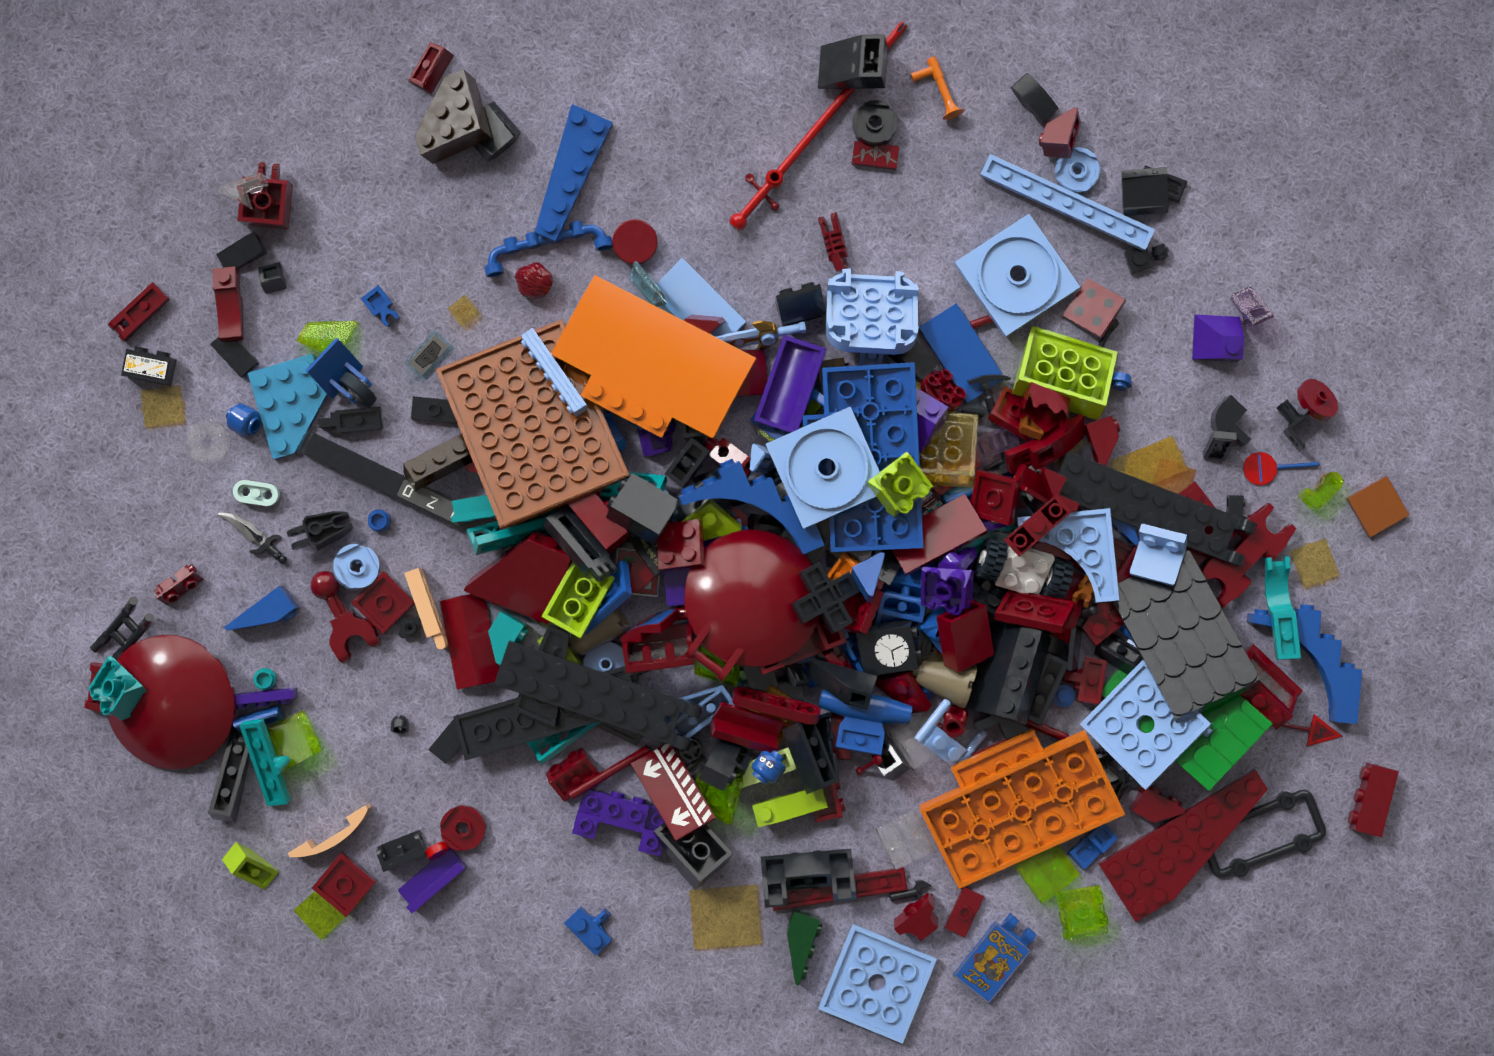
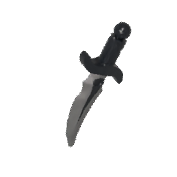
M217 513L218 516L234 525L249 542H254L259 546L258 549L250 550L251 554L259 555L266 551L275 560H278L280 564L287 562V557L272 545L274 540L282 539L280 535H272L267 538L264 532H260L250 521L231 513Z

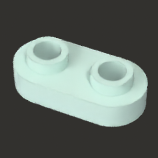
M241 480L233 488L234 497L243 503L273 506L280 498L279 489L273 484ZM246 487L250 490L247 496L243 494V489ZM267 491H271L272 497L270 499H266L265 493Z

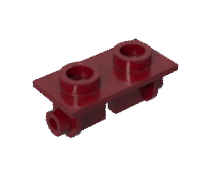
M193 564L185 565L174 574L177 578L176 582H174L172 577H169L157 585V589L154 590L157 594L156 599L166 605L174 603L184 593L196 588L204 579L195 573L197 569Z

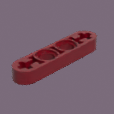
M737 687L733 692L732 702L738 707L805 724H816L819 722L821 709L814 704L747 687Z

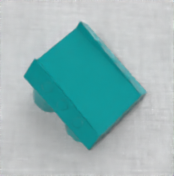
M112 656L106 658L88 687L92 699L101 701L100 710L103 715L116 716L120 721L131 717V712L143 693L146 692L145 688Z

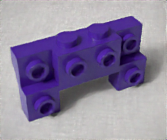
M590 789L582 794L572 834L594 839L598 823L602 822L641 832L642 837L638 851L656 856L661 855L663 847L653 832L664 821L653 804L646 803L647 799L634 796L633 799L624 797L625 793L612 790L610 794Z

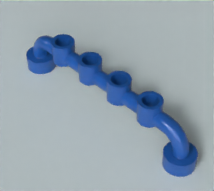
M582 221L570 223V229L561 231L556 242L559 243L569 238H580L586 234L593 233L597 236V239L594 240L596 251H603L613 247L612 238L606 236L603 229L593 224L583 226ZM535 232L525 234L526 240L518 242L516 237L506 238L503 240L504 245L498 246L490 252L488 265L484 267L486 277H496L504 273L502 263H497V258L500 255L514 254L519 252V250L535 249L544 244L555 243L536 235Z

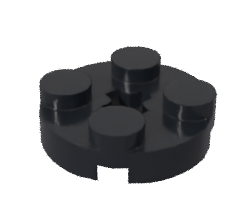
M871 100L865 102L859 109L857 108L853 115L852 128L858 141L870 146L886 145L890 142L896 133L898 118L895 111L893 112L887 103ZM877 119V122L881 123V125L874 128L872 125H869V122Z

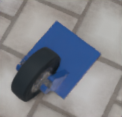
M338 338L305 370L331 399L340 393L352 404L359 401L366 407H371L377 400L374 393L369 389L373 384L359 372L363 367L362 364Z

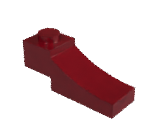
M236 267L213 269V290L217 307L219 339L221 342L244 340L240 274Z

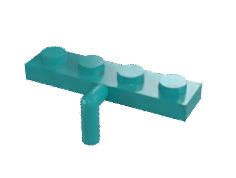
M264 719L243 721L239 726L266 805L288 804L291 798L281 771L290 763V758L288 756L276 757Z

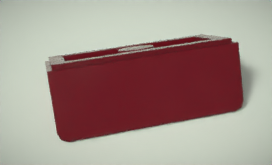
M430 42L408 81L432 94L454 55L446 48Z

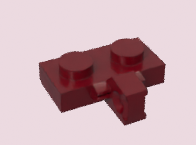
M1085 656L1082 669L1078 668L1076 673L1065 672L1062 682L1074 684L1073 689L1079 690L1077 702L1095 706L1100 704L1107 661Z

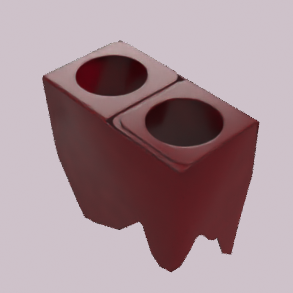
M1031 382L1021 396L1019 418L1024 419L1029 415L1034 424L1044 432H1048L1057 424L1064 431L1067 426L1070 398Z

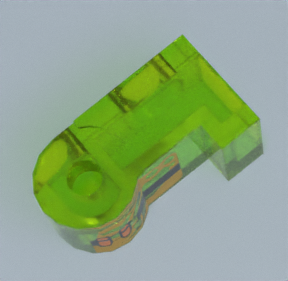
M1338 472L1325 473L1319 478V483L1314 488H1304L1297 495L1312 511L1319 510L1341 489L1344 482L1343 477Z

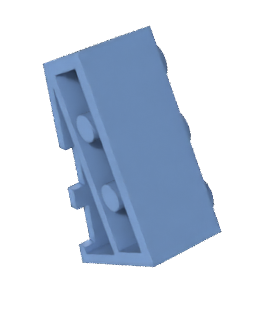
M724 684L679 697L699 704L704 708L700 718L680 712L673 732L691 737L710 723L721 702L735 705L732 702V695ZM666 716L665 721L670 722L671 717Z

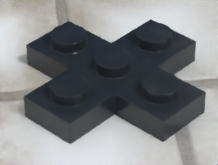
M819 561L798 573L809 593L790 604L801 625L820 614L831 634L853 623L842 603L860 592L850 571L830 581Z

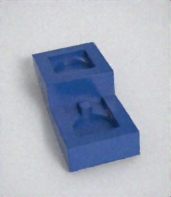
M1103 824L1087 833L1067 854L1082 870H1085L1118 837L1106 824Z

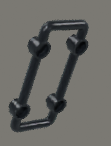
M1299 790L1294 793L1282 791V793L1280 792L1277 795L1276 800L1252 808L1241 822L1278 808L1290 810L1295 806L1296 801L1305 799L1317 830L1316 833L1309 836L1303 833L1297 834L1293 838L1294 841L1246 860L1234 858L1229 866L1220 869L1213 853L1207 860L1213 875L1218 878H1225L1233 874L1242 877L1253 866L1295 850L1307 852L1312 848L1313 843L1324 839L1326 828L1312 793L1308 790Z

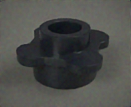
M401 617L399 620L401 624L399 636L403 639L406 637L420 638V625L422 624L420 618Z

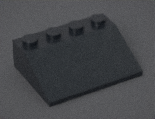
M992 622L989 626L994 655L985 659L984 662L976 664L977 672L965 709L1026 725L1052 637L1042 631Z

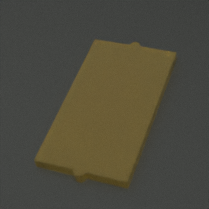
M1173 435L1110 461L1114 470L1151 484L1187 470L1181 456L1182 451L1178 449Z

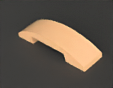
M368 803L347 816L346 818L350 826L316 846L313 840L310 839L288 853L289 857L310 856L337 845L361 825L372 806Z

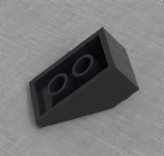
M665 823L653 832L680 874L695 890L724 867L733 855L708 825L678 842L674 840Z

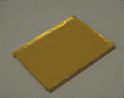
M757 884L689 890L694 949L761 944Z

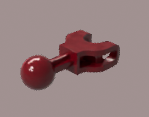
M329 571L316 573L311 579L310 588L314 596L326 600L335 619L329 621L333 628L329 645L339 662L345 664L350 661L351 653L348 641L353 635L362 636L371 647L381 645V638L375 626L367 618L357 616L353 609L348 612L346 611L337 594L340 583L336 580L334 573Z

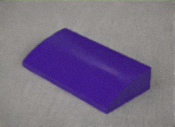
M787 335L783 336L754 418L756 423L788 433L800 428L827 348Z

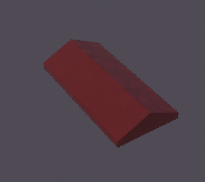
M468 594L440 601L457 690L495 682L499 671V664L495 661L488 632L491 628L486 600Z

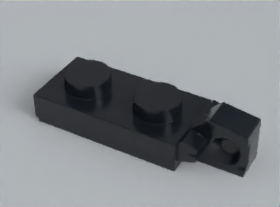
M380 406L335 410V412H330V418L318 419L319 428H331L332 433L338 434L383 429Z

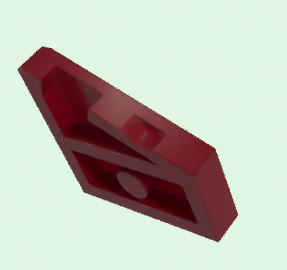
M910 670L877 676L875 685L890 698L912 706V713L928 711L932 706Z

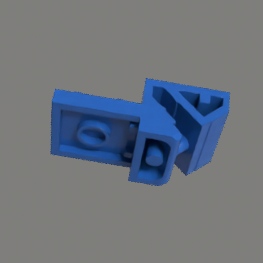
M900 567L890 586L884 584V594L878 608L875 624L906 619L912 620L913 625L918 626L920 636V622H923L926 609L925 605H921L922 569L906 577Z

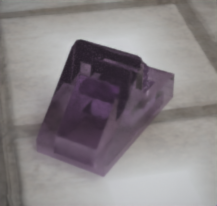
M1251 285L1231 295V301L1243 316L1244 327H1255L1274 317V314Z

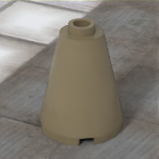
M616 608L587 635L584 634L582 639L571 633L568 646L575 654L580 653L584 655L625 634L632 627L628 626L629 621Z
M921 661L919 669L913 670L912 675L922 687L943 699L949 700L955 706L964 709L972 690L971 687L975 680L977 666L973 665L966 671L956 672L944 666V662Z

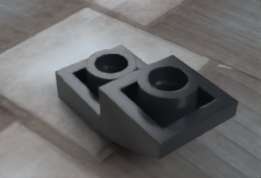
M1028 73L1024 74L1010 87L1022 106L1027 105L1039 123H1044L1059 109L1043 87Z

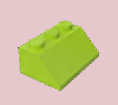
M572 561L541 617L582 639L615 577L609 576L604 578L603 581L597 582L591 574L585 576Z

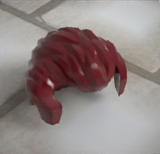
M534 262L516 270L514 278L516 279L518 291L523 297L540 299L549 293L553 283V276L543 264Z

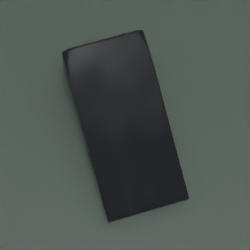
M252 232L216 255L223 268L236 267V269H239L266 255L267 252L258 235Z

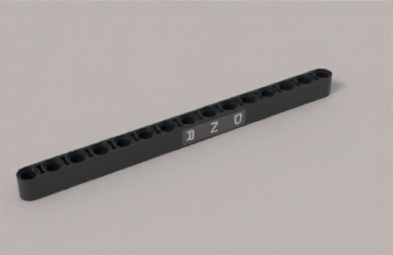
M307 430L298 448V451L465 531L469 528L497 521L494 518H487L463 523H452L451 516H454L452 501L454 499L427 486L414 492L404 475L312 431ZM478 533V534H474V535H475V536H481V535H484V533ZM514 545L508 546V547H505V548H502V549H504V550L507 551V550H509L511 547H513Z

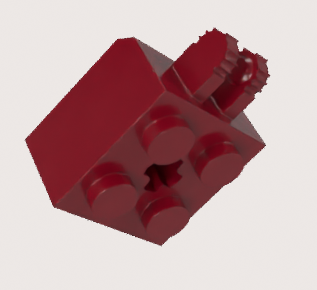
M260 162L257 178L242 177L237 221L244 226L289 230L293 184L286 180H280V165L274 163L272 166L271 179H265L267 167L265 162ZM268 199L269 203L267 206L264 207L262 205V202L265 203Z

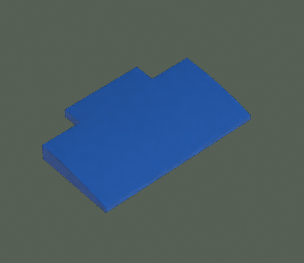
M915 362L822 368L824 414L804 415L803 427L851 407L880 472L906 452L911 455L920 468ZM823 459L818 465L819 472L825 476L833 474L836 468L835 463L831 459ZM877 497L829 517L831 552L924 548L921 498L913 502V508L908 513H899L895 517L886 512L885 507Z

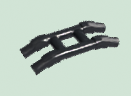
M131 597L109 627L90 646V649L97 653L113 638L121 646L112 656L117 661L122 653L135 644L151 627L154 616L147 613L138 625L130 617L136 609L138 599ZM123 623L132 632L128 639L118 631Z

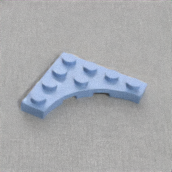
M1110 508L1071 512L1039 541L1060 548L1080 564L1092 584L1096 602L1119 600ZM1031 516L1017 517L1018 527Z

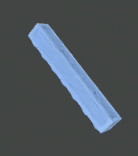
M532 328L522 334L521 343L525 349L528 348V353L532 359L537 361L536 365L539 370L545 372L543 374L547 381H551L553 390L555 392L558 391L560 394L559 398L562 403L567 404L566 408L569 413H573L577 417L588 410L586 403Z

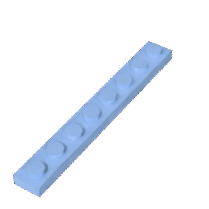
M991 154L980 174V177L1142 251L1146 250L1155 229Z

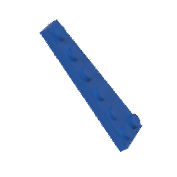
M574 104L571 105L536 225V235L553 243L557 242L610 132L613 122Z

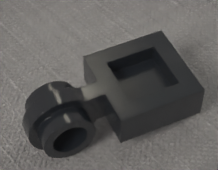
M1165 244L1153 247L1152 253L1148 252V248L1145 251L1137 248L1125 251L1124 256L1130 274L1153 267L1151 261L1153 257L1155 261L1169 257V248L1165 247Z

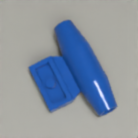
M822 690L819 708L845 717L838 728L835 748L881 756L885 735L882 724H909L912 713V706L874 694L872 695L868 710L846 705L827 690Z

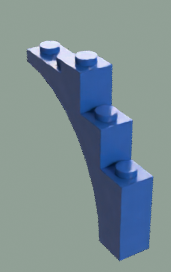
M733 458L720 463L721 468L716 469L720 478L716 479L715 476L702 481L704 485L697 488L691 485L682 489V494L678 495L682 505L715 498L734 499L753 504L768 512L783 525L802 554L824 546L816 524L805 529L802 528L788 494L783 496L785 500L781 501L771 477L759 476L753 479V484L750 485L740 461L734 462Z
M1300 604V609L1293 608L1296 611L1299 644L1318 668L1324 682L1328 698L1329 721L1357 724L1362 669H1356L1355 664L1341 663L1340 667L1342 640L1334 639L1335 635L1321 634L1319 638L1321 611L1314 610V605ZM1255 609L1254 614L1247 613V622L1272 628L1271 615H1268L1269 610Z

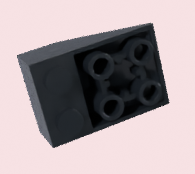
M885 34L859 35L822 45L818 89L885 88L888 44Z

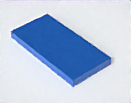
M957 303L919 327L921 334L943 368L949 370L953 375L952 380L954 383L965 390L966 396L964 400L966 403L984 393L980 388L981 383L969 385L967 383L968 379L987 374L1003 375ZM989 380L988 383L990 387L988 389L992 388L993 386L997 385L1003 380Z

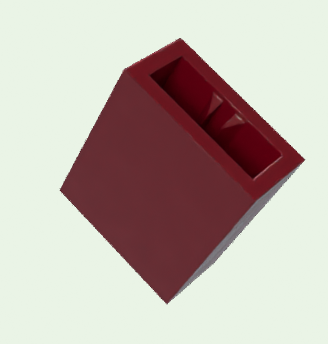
M972 600L970 608L963 609L959 615L945 612L936 617L944 666L956 672H963L994 655L986 605Z

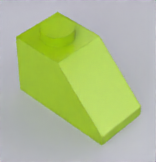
M235 842L222 858V861L232 875L264 890L279 873L277 869L256 852L238 842Z

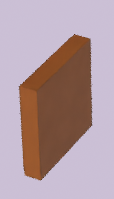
M1387 476L1380 478L1346 498L1368 537L1374 536L1409 516L1408 511Z

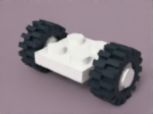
M987 537L986 540L984 539L983 545L981 544L980 551L977 554L978 558L975 562L977 563L975 565L976 577L993 581L996 586L1020 593H1041L1044 596L1063 599L1067 594L1066 591L1070 588L1069 583L1072 582L1073 563L1071 561L1054 557L1052 554L1030 548L1019 557L1010 546L1007 548V543Z

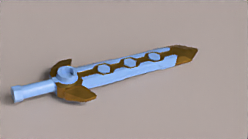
M756 321L752 322L755 329L715 337L736 348L758 344L757 349H767L775 345L779 341L778 337L806 333L805 322L777 328L776 324L772 322Z

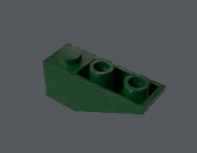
M793 908L787 926V937L795 985L799 986L800 980H805L808 972V967L805 966L807 959H812L815 945H812L814 937H819L823 924L819 923V916Z

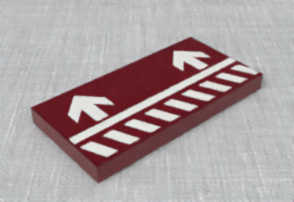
M666 743L631 763L634 772L676 842L716 820V817L672 745Z

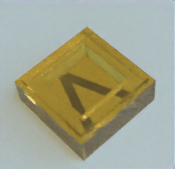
M466 295L447 308L461 326H464L480 313Z

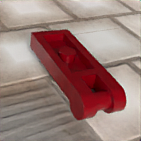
M152 282L108 323V326L112 331L116 330L119 334L118 337L123 342H126L170 299ZM125 320L130 324L126 328L122 325Z

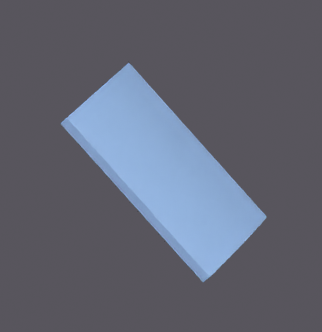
M683 258L657 283L663 296L655 287L651 290L681 320L690 315L723 317L725 321L711 333L713 336L738 332L746 324V321Z

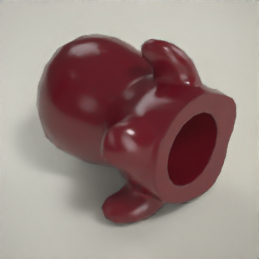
M955 705L951 706L943 715V724L938 722L937 727L951 738L964 734L969 716L967 709L959 708Z

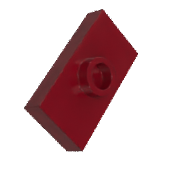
M963 887L944 928L965 938L984 899V895Z

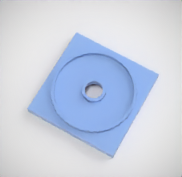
M1030 214L1024 216L954 263L1005 338L1080 288V285ZM1013 267H1020L1025 271L1026 278L1023 281L1017 282L1011 278L1010 270Z
M851 407L766 443V447L803 529L876 497L873 491L867 487V484L880 471ZM831 459L835 463L836 468L833 474L825 476L819 472L818 465L821 460Z
M1143 660L1080 723L1145 790L1212 725L1201 713L1176 723ZM1144 716L1152 717L1155 723L1154 729L1149 733H1144L1139 729V720Z
M852 923L818 1009L903 1044L937 958ZM875 974H880L885 978V985L880 990H874L869 986V979Z

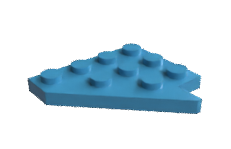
M314 354L248 373L274 460L297 453L307 430L310 429L328 396L305 371L316 360Z

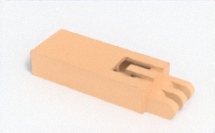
M417 568L404 573L426 637L433 636L438 649L447 648V637L423 568Z

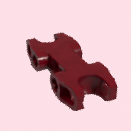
M1266 503L1246 518L1257 523L1254 535L1235 530L1242 537V540L1234 547L1235 550L1232 549L1231 551L1245 555L1242 567L1210 556L1200 568L1206 581L1215 578L1221 584V594L1217 598L1221 609L1239 597L1251 584L1252 581L1245 573L1261 556L1264 559L1270 557L1272 560L1275 559L1286 547L1289 539L1297 529L1293 524H1288L1277 534L1271 533L1266 527V519L1274 508L1270 503Z

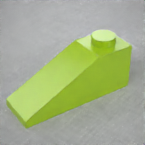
M804 789L758 801L752 807L757 825L762 827L828 808L824 789L806 794Z

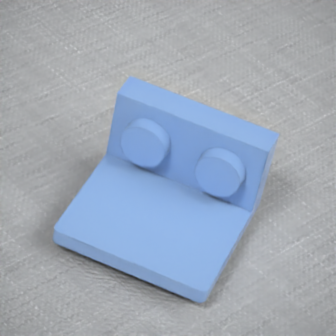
M1141 524L1139 530L1140 541L1130 569V575L1174 586L1187 548V535Z

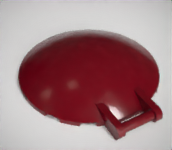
M761 530L732 532L710 543L704 549V566L691 567L685 582L684 607L696 638L684 655L688 658H694L716 674V678L722 682L734 664L753 667L768 666L780 662L797 652L810 638L819 618L818 615L801 625L790 605L809 594L798 575L799 572L812 566L808 558L787 539ZM699 645L725 662V666L722 668L698 651Z
M156 635L133 644L117 659V662L146 690L131 712V717L120 721L116 716L107 715L116 737L132 755L158 768L185 769L209 759L225 743L235 719L234 688H231L227 677L228 672L218 658L216 659L208 652L205 646L183 636ZM90 663V684L103 663ZM89 691L84 708L101 712V701L93 700Z

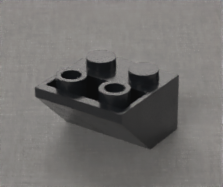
M814 282L803 284L801 289L793 291L792 288L779 291V295L775 298L782 327L826 316L820 284L815 285Z
M974 564L970 570L975 571L976 564ZM974 572L973 601L986 605L990 625L995 619V611L1008 589L996 586L993 581L976 577Z

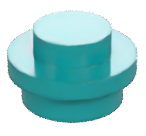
M261 668L254 674L253 681L258 689L265 691L275 686L277 677L270 668Z

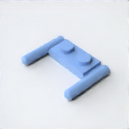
M944 699L914 738L952 766L970 758L986 738L988 732L985 729L979 731L965 749L936 726L937 722L951 706L950 701Z

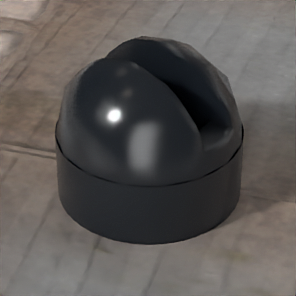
M400 715V717L395 716L391 720V732L397 734L408 732V719L403 715Z

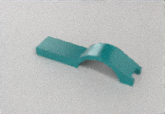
M1290 556L1283 557V561L1272 562L1271 557L1265 559V598L1271 615L1276 661L1301 658L1296 611L1292 608L1288 591V578L1291 569Z

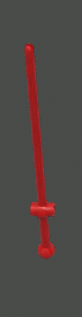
M904 21L900 22L887 37L888 50L907 29L906 24L900 32L897 31ZM844 89L777 169L767 172L765 184L740 213L733 214L730 217L729 224L735 230H743L747 225L746 219L770 190L779 188L782 185L783 175L855 89ZM771 177H776L778 180L772 181Z

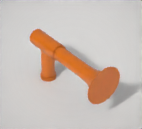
M936 56L927 60L929 67L911 73L913 82L915 83L920 79L933 75L946 107V113L942 119L949 120L961 115L965 110L958 108L954 104Z

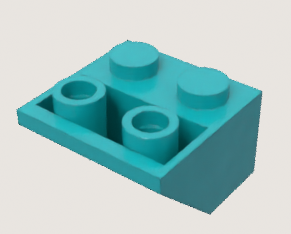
M500 611L488 631L495 661L499 665H501L509 640L517 643L523 642L529 633L526 630L528 624L507 611Z

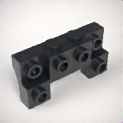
M851 848L828 851L816 850L806 853L794 852L791 854L761 857L765 908L788 906L786 890L832 886L833 902L856 900Z

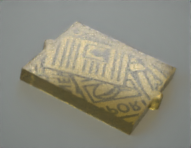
M180 385L140 390L142 399L141 411H143L145 427L185 422L183 410L185 402L182 401Z
M1326 538L1313 543L1307 542L1305 546L1290 551L1303 588L1317 583L1323 584L1325 580L1339 576Z

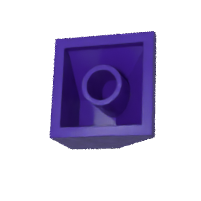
M1194 315L1192 360L1228 362L1243 360L1244 334L1240 317Z

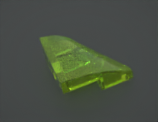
M355 320L307 322L296 341L321 353L336 338L346 346L358 322Z

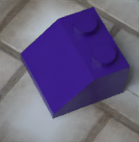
M916 388L919 452L922 453L947 420L948 406Z

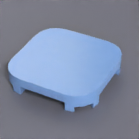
M851 268L842 269V273L834 276L832 279L830 278L826 295L827 340L835 348L846 352L895 355L910 351L916 343L919 329V290L917 283L913 284L911 280L904 277L903 272L896 271L895 277L857 275L851 274Z

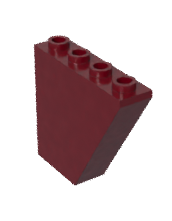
M534 530L472 576L464 591L470 593L473 597L490 601L496 606L508 608L516 614H523L537 622L549 624L550 621L541 616L571 565L572 560L552 537Z

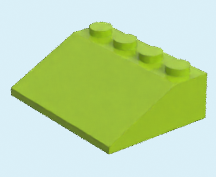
M1031 326L1016 374L1012 394L1022 396L1028 385L1033 382L1069 397L1070 412L1098 420L1107 404L1118 352Z

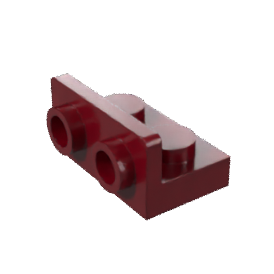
M580 748L572 751L559 764L551 766L546 772V777L552 788L565 802L571 798L568 793L569 791L600 772L587 757L585 750Z

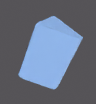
M753 443L750 470L766 474L775 468L774 462L766 446Z

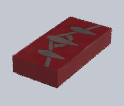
M854 141L851 165L896 170L899 146L885 144L870 146L860 141Z

